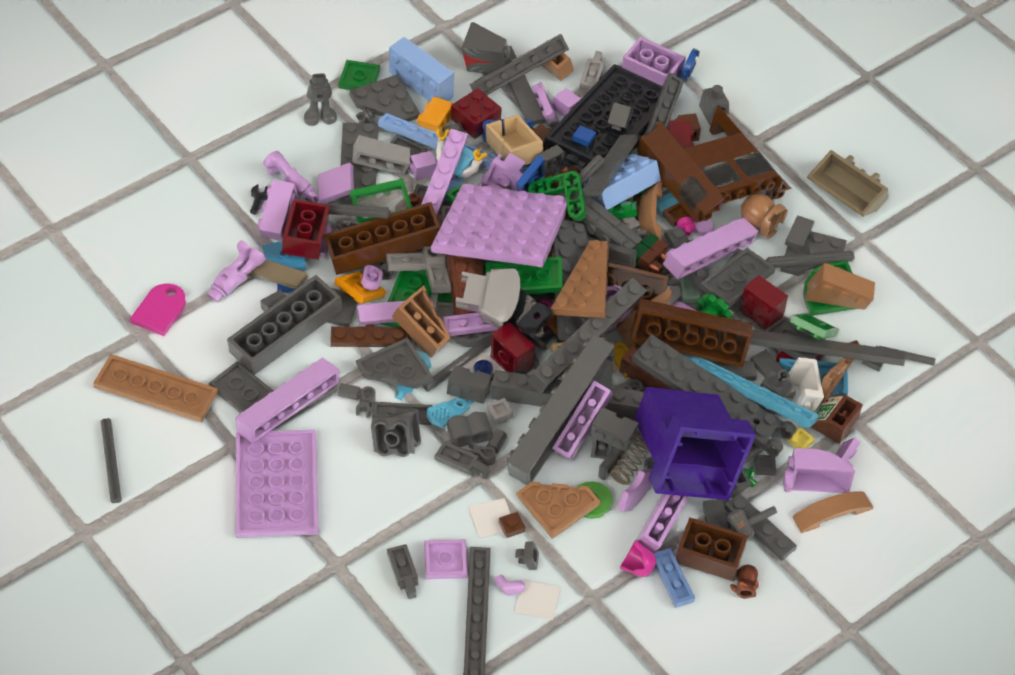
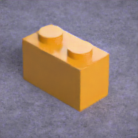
M434 96L430 102H427L423 114H419L417 124L435 132L442 127L443 131V127L451 119V105L453 103Z

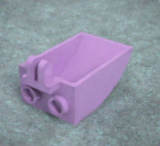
M794 448L792 456L788 458V467H786L783 478L784 491L787 493L791 491L850 492L855 470L848 462L830 452L819 449Z

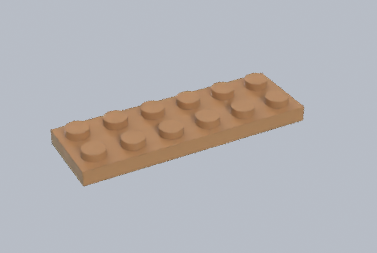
M110 354L93 382L94 388L201 423L218 394V388Z

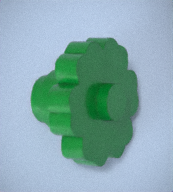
M704 294L703 297L696 301L695 309L697 311L732 319V312L728 310L729 305L723 299H717L713 294Z

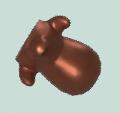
M749 564L741 566L737 571V586L731 584V590L743 599L755 597L756 589L759 586L757 580L758 570Z

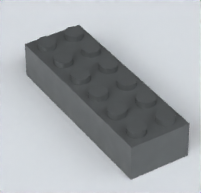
M315 275L227 339L229 352L255 375L342 311L341 297L320 277Z

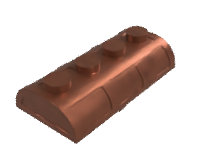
M445 254L448 276L451 283L453 315L476 313L475 311L456 308L455 301L456 297L463 298L466 283L461 282L462 271L486 276L485 259Z

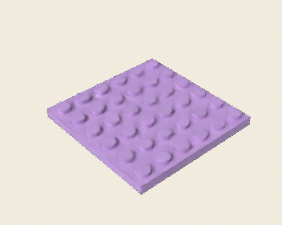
M462 184L431 246V251L433 253L543 267L567 212L566 197Z

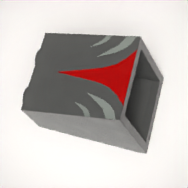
M471 22L461 48L467 71L488 74L512 61L510 58V47H508L505 38L475 22Z

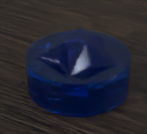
M479 360L474 364L473 372L477 373L479 371L492 375L493 365L487 360Z

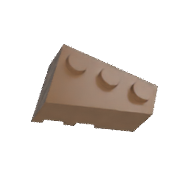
M824 263L807 283L806 301L865 310L874 300L875 282Z
M424 285L403 302L392 315L394 320L431 358L450 340V336L441 318L437 316L434 310L433 302H430L426 294Z

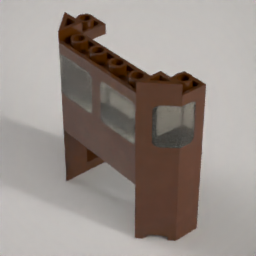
M717 105L709 131L712 135L725 132L727 137L683 148L664 124L659 121L651 133L644 134L641 137L637 152L642 157H648L657 161L661 181L695 223L711 219L712 213L719 211L722 203L741 199L762 191H766L765 195L774 200L783 197L786 190L792 189L719 105Z

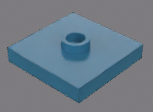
M283 241L262 245L266 260L300 271L307 269L304 257L282 254Z

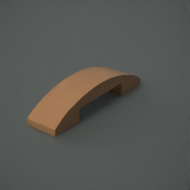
M659 181L643 193L639 203L638 220L640 230L645 229L647 236L653 233L661 239V226L656 224V200L662 197V182Z
M847 492L818 501L797 512L792 518L800 532L804 533L819 528L822 522L852 512L858 515L873 510V506L865 492Z

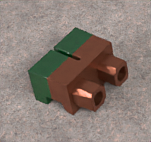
M650 233L634 248L637 250L636 265L642 268L643 271L660 274L664 265L659 262L664 263L666 253L668 252V244L653 233Z

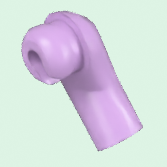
M503 575L497 576L494 580L506 595L520 594L525 590V583L523 581H507Z

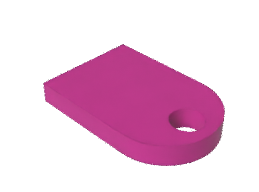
M170 283L155 286L131 316V323L165 336L185 308L186 297L184 291L179 286ZM169 292H175V293H176V294L173 295V296H168V295H167V293H169Z

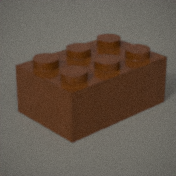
M689 517L677 549L676 560L678 564L734 581L746 548L748 535Z

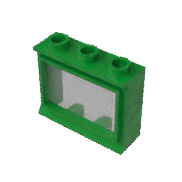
M404 179L350 190L352 205L388 207L391 214L412 208ZM355 216L357 224L376 219L374 217Z

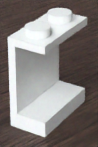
M798 357L789 372L790 378L787 381L791 384L799 385L801 395L796 404L815 412L824 398L817 360Z

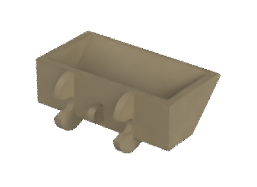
M830 150L809 173L807 179L862 217L878 211L889 198L888 188L880 183L881 180L878 179L880 174L876 172L869 176L864 169L860 170L855 166L852 155L844 159Z

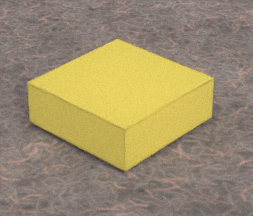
M800 427L792 438L786 442L794 448L807 449L814 443L815 438Z

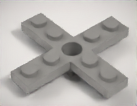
M431 246L421 249V253L386 254L388 271L426 270L432 293L451 292L445 254L433 253Z

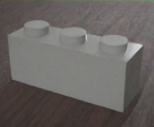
M359 135L353 145L352 163L404 175L410 165V148Z

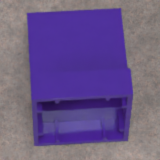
M646 387L634 420L639 423L638 429L655 462L648 478L655 493L729 500L756 436L749 421L731 419L720 396L716 394Z

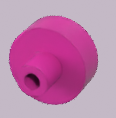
M691 217L680 218L677 221V228H682L686 236H690L696 229L695 221Z

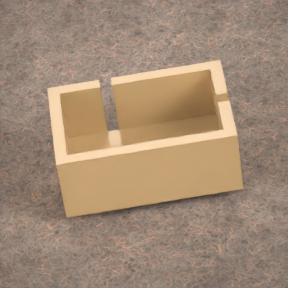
M518 114L503 119L504 136H502L501 120L486 124V142L498 155H502L501 159L505 160L509 153H512L525 161L524 165L532 163L538 154L543 152V141Z

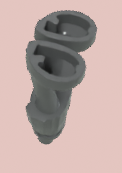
M324 73L313 74L307 88L310 107L304 114V122L309 126H315L319 122L318 102H321V118L325 124L331 125L337 120V113L329 105L332 90Z

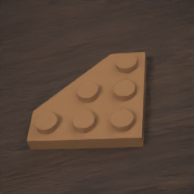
M531 482L516 492L518 499L551 539L601 505L600 500L587 486H580L579 488L569 487L565 484L552 483V485L540 484V482Z

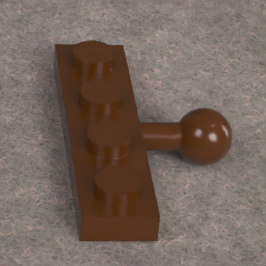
M368 324L366 327L331 326V347H387L408 338V333L402 327H373V324Z

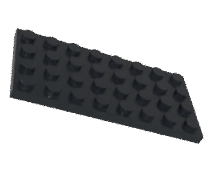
M614 64L548 133L544 143L552 147L558 145L565 153L574 155L579 160L588 164L596 155L605 158L620 135L637 134V137H639L647 128L662 86ZM614 102L629 106L634 110L627 129L617 131L611 129L612 125L608 124ZM580 125L596 132V137L588 147L572 140L573 134Z

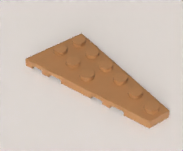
M589 241L551 307L553 315L606 318L607 261L609 255L607 241Z

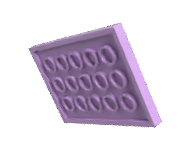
M316 430L270 431L254 443L236 432V538L318 535Z

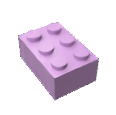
M639 37L623 56L622 68L663 86L669 72L680 77L686 57L643 37Z

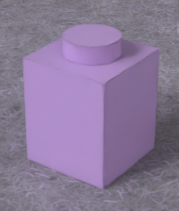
M565 88L554 96L553 108L565 117L581 98Z
M431 151L411 155L408 167L409 172L414 175L416 181L432 177L437 162Z

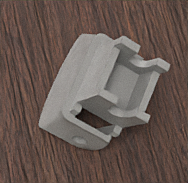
M514 268L491 269L490 272H486V276L462 271L461 282L466 283L463 298L456 297V308L479 312L478 316L481 317V321L501 328L503 323L512 317L517 306L520 293L518 271Z

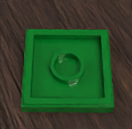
M346 60L338 88L353 90L376 82L380 72V65Z

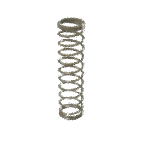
M639 430L636 437H638L640 442H636L635 438L632 442L638 449L632 448L631 445L629 447L634 455L625 451V454L621 455V460L617 461V466H614L611 471L612 478L623 485L630 483L629 477H634L632 471L638 470L636 465H641L640 459H645L644 453H649L646 443L640 439L642 436L638 435ZM636 443L644 446L648 450V452L640 449L636 445ZM632 449L639 451L643 454L644 458L635 454ZM626 455L630 461L623 459V456ZM628 455L635 457L639 460L640 464L631 460ZM622 461L626 467L620 466L619 462ZM624 461L631 463L636 467V470L630 468ZM620 467L627 469L632 473V476L626 474ZM615 472L622 474L627 481L622 480Z

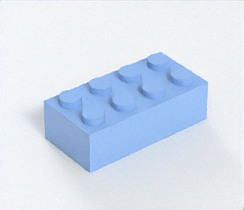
M405 37L389 47V72L393 76L398 74L400 80L405 85L423 96L428 102L434 96L446 101L453 98L454 72Z
M637 154L628 155L601 196L590 197L606 210L614 207L661 181L657 161Z

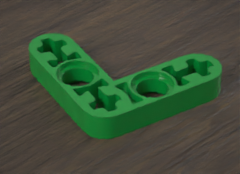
M569 171L536 180L529 185V193H535L537 188L540 189H538L536 194L543 193L554 196L565 193L568 214L571 219L577 222L586 217L585 198L582 191L583 185L581 177L577 172ZM572 178H575V179H574V185H575V187H573L572 184L570 183V182L572 181ZM554 182H559V186L557 188H551V185ZM573 193H579L577 199H570ZM575 206H577V207L579 208V210H580V211H578V214H577V215H575V213H576V207H575Z

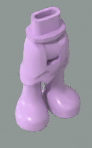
M279 151L271 152L265 158L263 165L267 168V173L270 175H275L278 172L282 173L285 176L284 180L286 182L295 183L299 196L305 200L309 199L311 202L318 201V196L314 193L312 185L295 168L290 167Z
M240 240L237 243L239 256L232 264L225 267L218 274L210 286L212 289L207 293V296L218 302L222 297L228 296L227 294L231 293L239 284L247 280V275L266 260L259 250L251 248L247 243Z

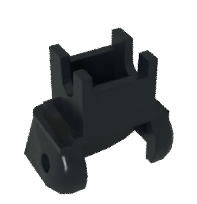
M520 288L519 302L511 319L516 322L517 327L543 352H546L548 348L545 345L555 333L551 329L548 332H544V327L549 326L547 318H551L553 313L548 306L537 303L535 299Z

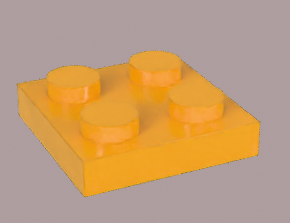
M360 271L336 277L334 282L342 292L348 293L356 302L361 304L384 298L387 292L381 286L373 291L365 289L361 283L362 273Z

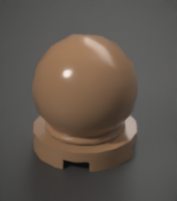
M758 193L750 195L744 200L741 205L740 214L741 218H746L757 230L760 229L762 236L769 239L777 233L775 228L779 222L784 223L788 210L782 204L775 206L774 201L769 196Z

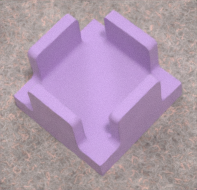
M509 153L506 159L502 161V155L499 154L493 160L482 183L487 186L494 183L503 189L517 191L516 182L523 175L520 170L524 166L525 161L512 153Z

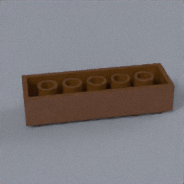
M432 202L390 214L389 218H376L324 234L336 275L385 261L386 254L411 253L424 249V247H430L440 230V225Z
M640 298L630 331V342L643 345L652 334L681 354L743 367L753 336L752 323Z

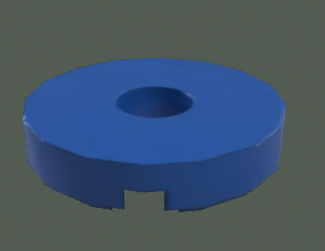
M695 48L690 52L680 75L684 82H687V78L691 76L696 65V56L699 57L700 51Z

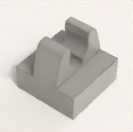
M505 398L487 404V410L495 423L500 425L513 417V411Z

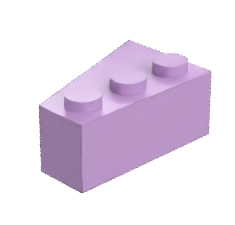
M273 179L272 185H269L267 189L268 199L267 202L263 203V217L259 219L257 229L260 231L261 237L283 241L293 199L298 200L299 197L295 183Z

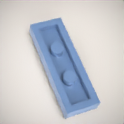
M671 548L653 553L656 557L655 567L675 608L695 602V596Z

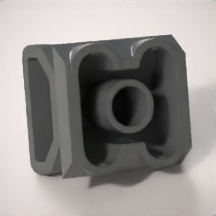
M409 409L381 417H372L371 431L374 452L381 456L396 453L401 457L415 454L414 447H418L421 443L418 410Z

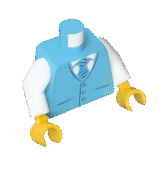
M442 127L436 131L438 137L436 147L437 162L447 140L445 137L450 132L447 129L445 134H443ZM464 147L453 176L462 180L477 173L482 159L487 157V153L484 152L480 155L481 148L473 152Z

